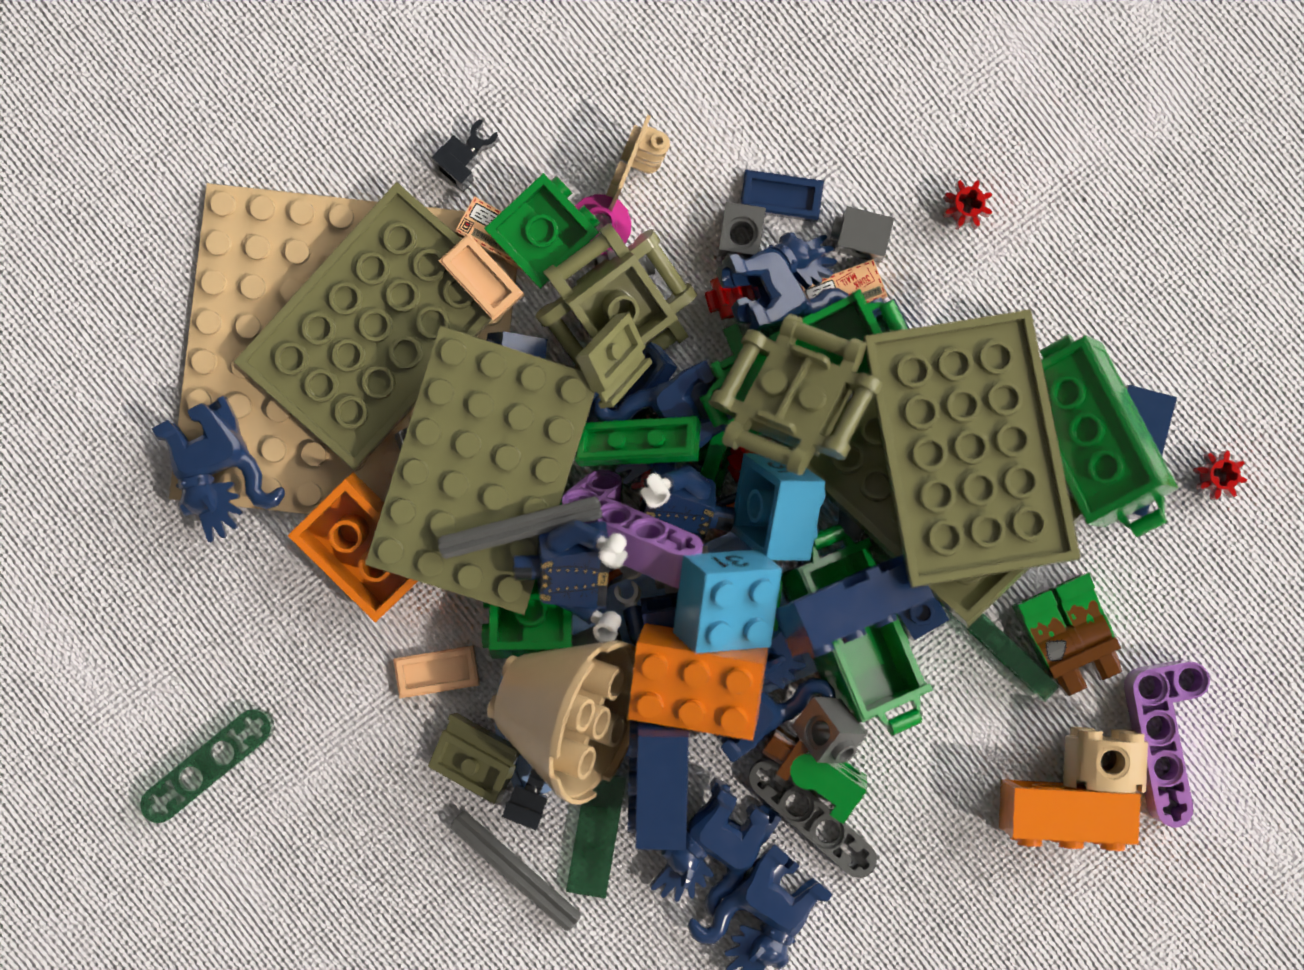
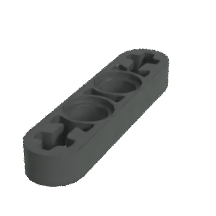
M764 758L756 761L751 766L748 778L753 790L842 870L856 878L866 877L874 871L877 864V856L872 846L846 822L842 824L830 816V808L809 789L798 787L790 775L787 780L793 783V785L786 788L780 795L778 802H776L771 797L778 792L769 784L760 787L758 785L760 777L757 772L761 768L765 771L774 768L777 771L778 763L772 759ZM775 772V780L781 786H784L786 781ZM794 793H802L808 798V809L802 815H792L786 810V800ZM832 820L839 827V834L832 842H823L816 835V828L822 821ZM847 834L853 837V839L847 841L852 849L856 852L862 851L863 848L867 850L864 855L867 864L864 867L856 864L853 868L850 867L849 864L852 860L842 848L838 855L832 852L843 844Z

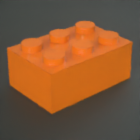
M353 472L288 537L376 623L418 581L365 565L384 502Z
M645 623L636 645L628 719L753 741L759 716L768 647L694 653L673 633L674 628Z
M1001 779L999 828L1008 834L1010 839L1017 840V845L1041 847L1042 840L1058 842V847L1083 849L1084 842H1091L1100 845L1102 850L1125 851L1126 844L1139 845L1141 794L1137 792L1118 793L1086 790L1084 784H1077L1076 789L1063 786V782Z

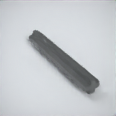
M593 496L444 535L438 539V546L442 557L448 559L548 533L572 520H578L583 523L594 521L602 517V509L599 499Z
M462 811L450 825L451 830L564 930L569 931L577 924L581 917L580 912L468 812Z

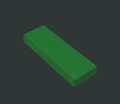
M695 416L585 423L576 451L575 461L579 466L698 461L701 421Z

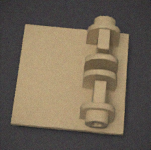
M648 114L642 127L634 124L620 158L627 163L619 161L606 193L607 196L613 198L609 207L611 212L620 195L630 168L632 167L647 174L655 173L660 168L669 150V137L665 133L647 126L651 118Z

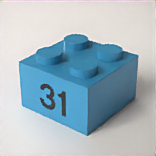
M744 453L734 504L735 519L731 532L753 550H759L770 560H810L814 539H817L818 536L817 522L820 506H822L825 500V481L807 468L801 476L787 471V466L759 454Z
M759 550L683 555L673 633L694 653L771 647L782 568Z

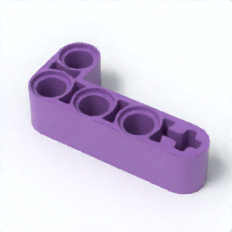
M602 469L593 471L562 496V504L593 496L597 497L601 505L602 517L585 524L606 521L608 537L616 533L621 534L625 538L626 545L623 550L627 552L628 556L622 565L667 585L679 588L683 555L702 553V541L698 536L621 504L622 478L614 471Z
M1185 660L1138 667L1131 670L1124 680V692L1131 728L1136 733L1144 734V741H1148L1146 792H1144L1147 809L1155 820L1174 828L1184 826L1191 820L1193 802L1173 703L1198 698L1208 690L1210 685L1208 671L1201 664ZM1189 668L1193 672L1194 682L1189 689L1183 690L1179 684V675L1183 670ZM1149 675L1154 681V690L1150 696L1143 697L1138 690V685L1143 677ZM1158 716L1162 721V730L1157 736L1150 737L1146 731V725L1152 717ZM1166 756L1170 762V769L1166 775L1157 777L1154 765L1159 758ZM1158 786L1166 787V792L1159 789ZM1169 799L1177 802V806L1172 807L1170 810L1171 815L1163 812V807L1169 806Z

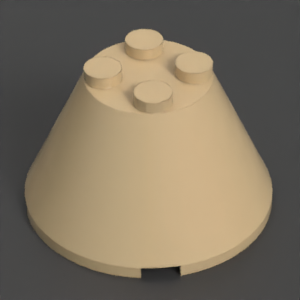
M613 640L528 653L520 657L511 655L504 663L502 670L503 679L497 694L491 698L488 704V717L495 720L500 732L558 797L571 804H583L596 797L597 792L592 790L602 779L610 782L629 749L630 720L628 719L636 654V648L629 643Z

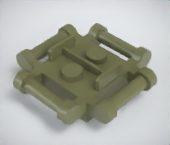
M608 223L599 230L600 235L557 267L551 265L543 271L561 297L543 306L536 313L535 317L542 327L550 329L574 362V369L581 371L576 356L584 348L561 318L570 310L591 339L616 314L627 312L630 313L644 344L649 341L660 345L665 350L676 341L680 344L689 337L678 321L679 318L676 316V313L696 298L697 292L690 283L683 281L659 246L660 238L653 229L640 234L627 247L616 230ZM611 247L616 256L611 260H603L576 281L577 285L571 289L566 280ZM644 255H647L672 291L668 299L665 300L638 261Z
M788 314L785 317L776 341L768 339L755 330L748 329L741 340L743 347L721 389L715 390L709 400V404L715 409L735 417L734 421L727 426L724 432L723 444L735 450L742 447L787 466V471L798 476L805 472L813 455L819 456L820 453H824L833 458L844 460L850 450L848 442L871 397H877L882 387V383L875 377L865 373H856L865 356L866 342L855 338L848 341L804 324L802 318L792 314ZM799 339L843 356L844 359L840 366L832 364L826 356L795 345L796 340ZM758 353L766 356L767 359L744 402L736 400L735 396ZM855 391L834 434L829 436L851 392ZM752 429L796 448L791 450L748 431Z

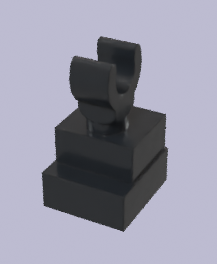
M482 119L474 122L471 127V135L465 144L453 135L431 157L434 167L462 192L474 181L471 170L478 164L476 155L480 154L483 150L493 148L499 140L497 132H494L486 140H482L477 136L478 132L484 127Z
M533 767L526 786L523 787L516 784L502 817L536 831L549 797L540 794L545 781Z

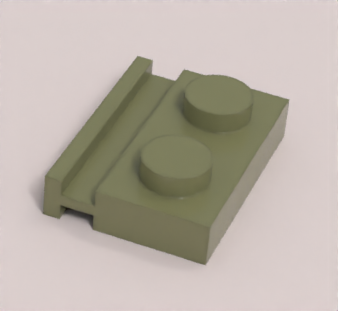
M629 312L616 314L576 356V360L592 392H598L601 398L598 403L600 409L614 407L653 363L651 358H645L642 352L645 345Z
M459 713L450 714L447 719L449 720L447 728L442 731L428 767L493 804L500 803L516 769L515 763L521 754L506 739Z

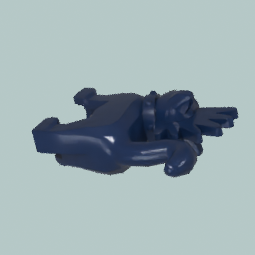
M787 232L780 237L779 244L775 246L769 245L768 248L748 259L743 260L737 253L723 259L722 265L716 270L721 287L735 288L750 285L756 297V301H751L746 297L736 300L731 307L736 322L751 324L750 329L758 332L783 323L788 314L804 318L848 297L849 294L839 288L823 289L814 298L807 299L799 285L800 283L805 289H808L812 284L818 286L822 283L821 277L830 278L833 275V272L826 267L834 266L837 260L825 257V255L832 252L834 247L820 246L827 239V235H821L806 242L797 238L795 233Z
M707 360L682 370L669 381L659 383L649 389L638 390L625 397L617 410L612 411L609 408L600 409L598 405L601 400L600 396H597L594 400L593 413L599 422L630 420L638 411L644 408L653 409L659 418L697 416L701 421L699 449L706 445L714 436L723 431L725 432L728 426L720 425L714 428L709 417L702 416L696 403L701 396L708 393L711 386L717 381ZM726 414L729 420L734 418L733 416ZM663 462L673 467H676L677 462ZM653 463L622 464L616 468L615 472L621 473L631 469L632 471L623 480V484H628L649 469L651 470Z
M225 396L217 398L215 402L208 406L200 403L188 410L191 420L199 422L203 429V435L192 441H189L181 429L169 420L151 428L157 439L166 441L169 448L172 470L178 479L176 487L182 490L178 509L185 516L199 515L206 539L210 543L214 542V529L221 538L227 537L223 522L232 529L238 528L229 512L237 515L243 514V510L230 502L240 498L239 494L229 492L235 486V483H214L213 474L232 467L241 470L245 481V494L252 504L259 508L268 510L276 507L285 496L283 487L276 488L270 493H264L261 489L262 472L256 459L249 453L240 432L238 419L229 400Z
M781 631L771 640V647H768L764 679L766 678L784 689L785 683L782 678L794 681L796 677L789 670L805 668L806 663L792 660L800 655L792 657ZM813 677L799 684L792 697L785 703H777L762 688L759 716L753 741L714 735L722 743L721 749L731 763L755 748L765 735L775 730L782 723L793 720L801 714L813 695L818 694L825 698H836L835 689L827 680Z
M716 777L709 784L712 796L688 823L686 828V850H661L660 855L667 861V864L650 884L653 891L663 885L660 891L662 898H665L673 888V897L676 902L680 901L685 888L688 891L689 897L694 898L695 882L705 888L706 882L703 876H714L712 869L704 860L708 855H711L727 867L725 876L709 889L704 900L707 914L712 918L714 910L722 899L732 893L738 884L744 880L747 870L753 867L760 847L770 838L781 820V816L776 810L763 803L757 806L752 802L746 809L748 818L745 823L740 825L729 818L735 808L737 797L729 793V784Z
M772 842L755 861L750 874L738 884L732 893L725 896L716 907L712 925L709 928H704L697 920L691 918L688 921L687 927L691 938L700 944H715L727 933L733 915L739 910H745L758 917L764 923L760 925V930L742 924L739 925V929L744 935H732L731 939L740 945L724 951L726 956L738 957L726 966V970H735L740 967V970H764L766 966H772L780 970L787 966L789 962L788 946L796 942L794 936L801 931L813 906L817 901L828 902L833 894L812 877L790 895L780 885V881L785 874H793L799 865Z

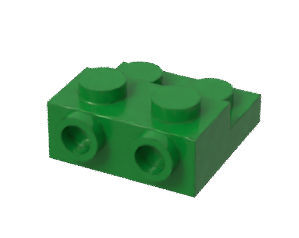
M545 173L538 177L484 228L540 289L549 282L543 271L551 265L557 267L600 235L595 228L600 224L597 218L584 205L578 210L568 199L573 194L570 189L557 176L550 180Z
M537 580L534 582L524 615L483 602L484 609H490L489 623L482 624V647L489 648L492 659H508L511 655L520 657L528 653L573 647V613L554 604L542 603L539 600Z

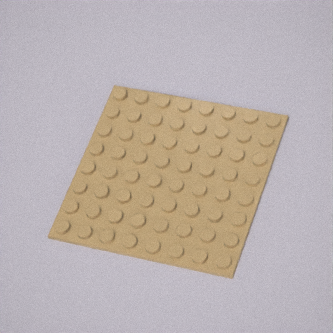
M207 183L178 427L189 441L202 436L203 429L201 424L191 420L188 410L200 403L208 406L221 396L227 397L238 419L240 432L249 453L256 459L262 472L261 489L264 493H270L279 487H283L285 490V496L280 504L268 510L310 514L353 472L385 502L401 452L395 440V434L409 426L414 407L357 470H354L234 363L238 356L378 202ZM426 207L454 233L466 212ZM485 251L516 284L517 268ZM513 306L497 321L491 320L477 337L486 340L488 333L510 332ZM232 467L212 475L214 483H235V486L229 490V492L240 495L239 499L230 501L235 506L263 509L254 506L245 494V481L241 470ZM173 470L169 499L180 500L182 490L176 487L178 479L174 475Z

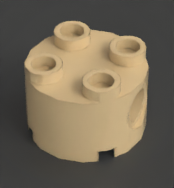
M1070 727V735L1065 736L1063 786L1077 789V784H1084L1086 790L1136 793L1137 790L1139 792H1146L1148 741H1144V734L1136 733L1133 730L1111 729V736H1103V731H1097L1095 728ZM1109 751L1110 761L1102 768L1101 758L1105 752Z

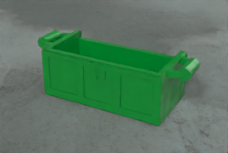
M860 289L852 292L848 297L803 318L804 324L851 341L853 338L863 341L865 336L882 333L872 313L877 308L880 309L891 332L908 329L894 300L888 303H867ZM780 331L767 338L776 341ZM799 339L795 342L797 346L826 356L832 364L840 366L844 359L843 356ZM740 351L722 361L719 360L710 364L717 381L711 386L708 393L699 399L714 428L720 425H729L735 419L729 420L725 413L712 407L709 404V400L714 391L722 387ZM758 353L735 396L736 400L744 402L767 359L766 356ZM866 354L856 372L858 374L865 373L869 375ZM749 429L748 431L757 436L762 434L752 429Z
M1067 334L1041 349L1040 353L1043 357L1041 362L1065 481L1087 525L1106 527L1119 520L1125 527L1131 529L1135 537L1138 538L1167 523L1164 496L1179 488L1103 343L1086 335L1074 341L1072 336ZM1156 502L1159 507L1158 509L1130 523L1128 515Z
M839 524L818 532L817 539H814L810 561L781 573L780 581L783 582L782 586L788 601L796 600L860 570L875 565L870 552V546H872L870 539L867 538L854 542L844 533L843 528ZM843 540L844 547L819 557L818 550ZM899 619L876 629L872 624L864 628L867 633L866 635L844 644L842 639H838L832 642L834 650L813 658L821 679L827 680L834 687L836 698L843 700L857 721L863 723L876 717L886 727L891 736L922 723L920 696L933 691L931 684L924 681L909 645L910 642L904 633ZM911 702L913 709L889 720L887 719L886 712Z

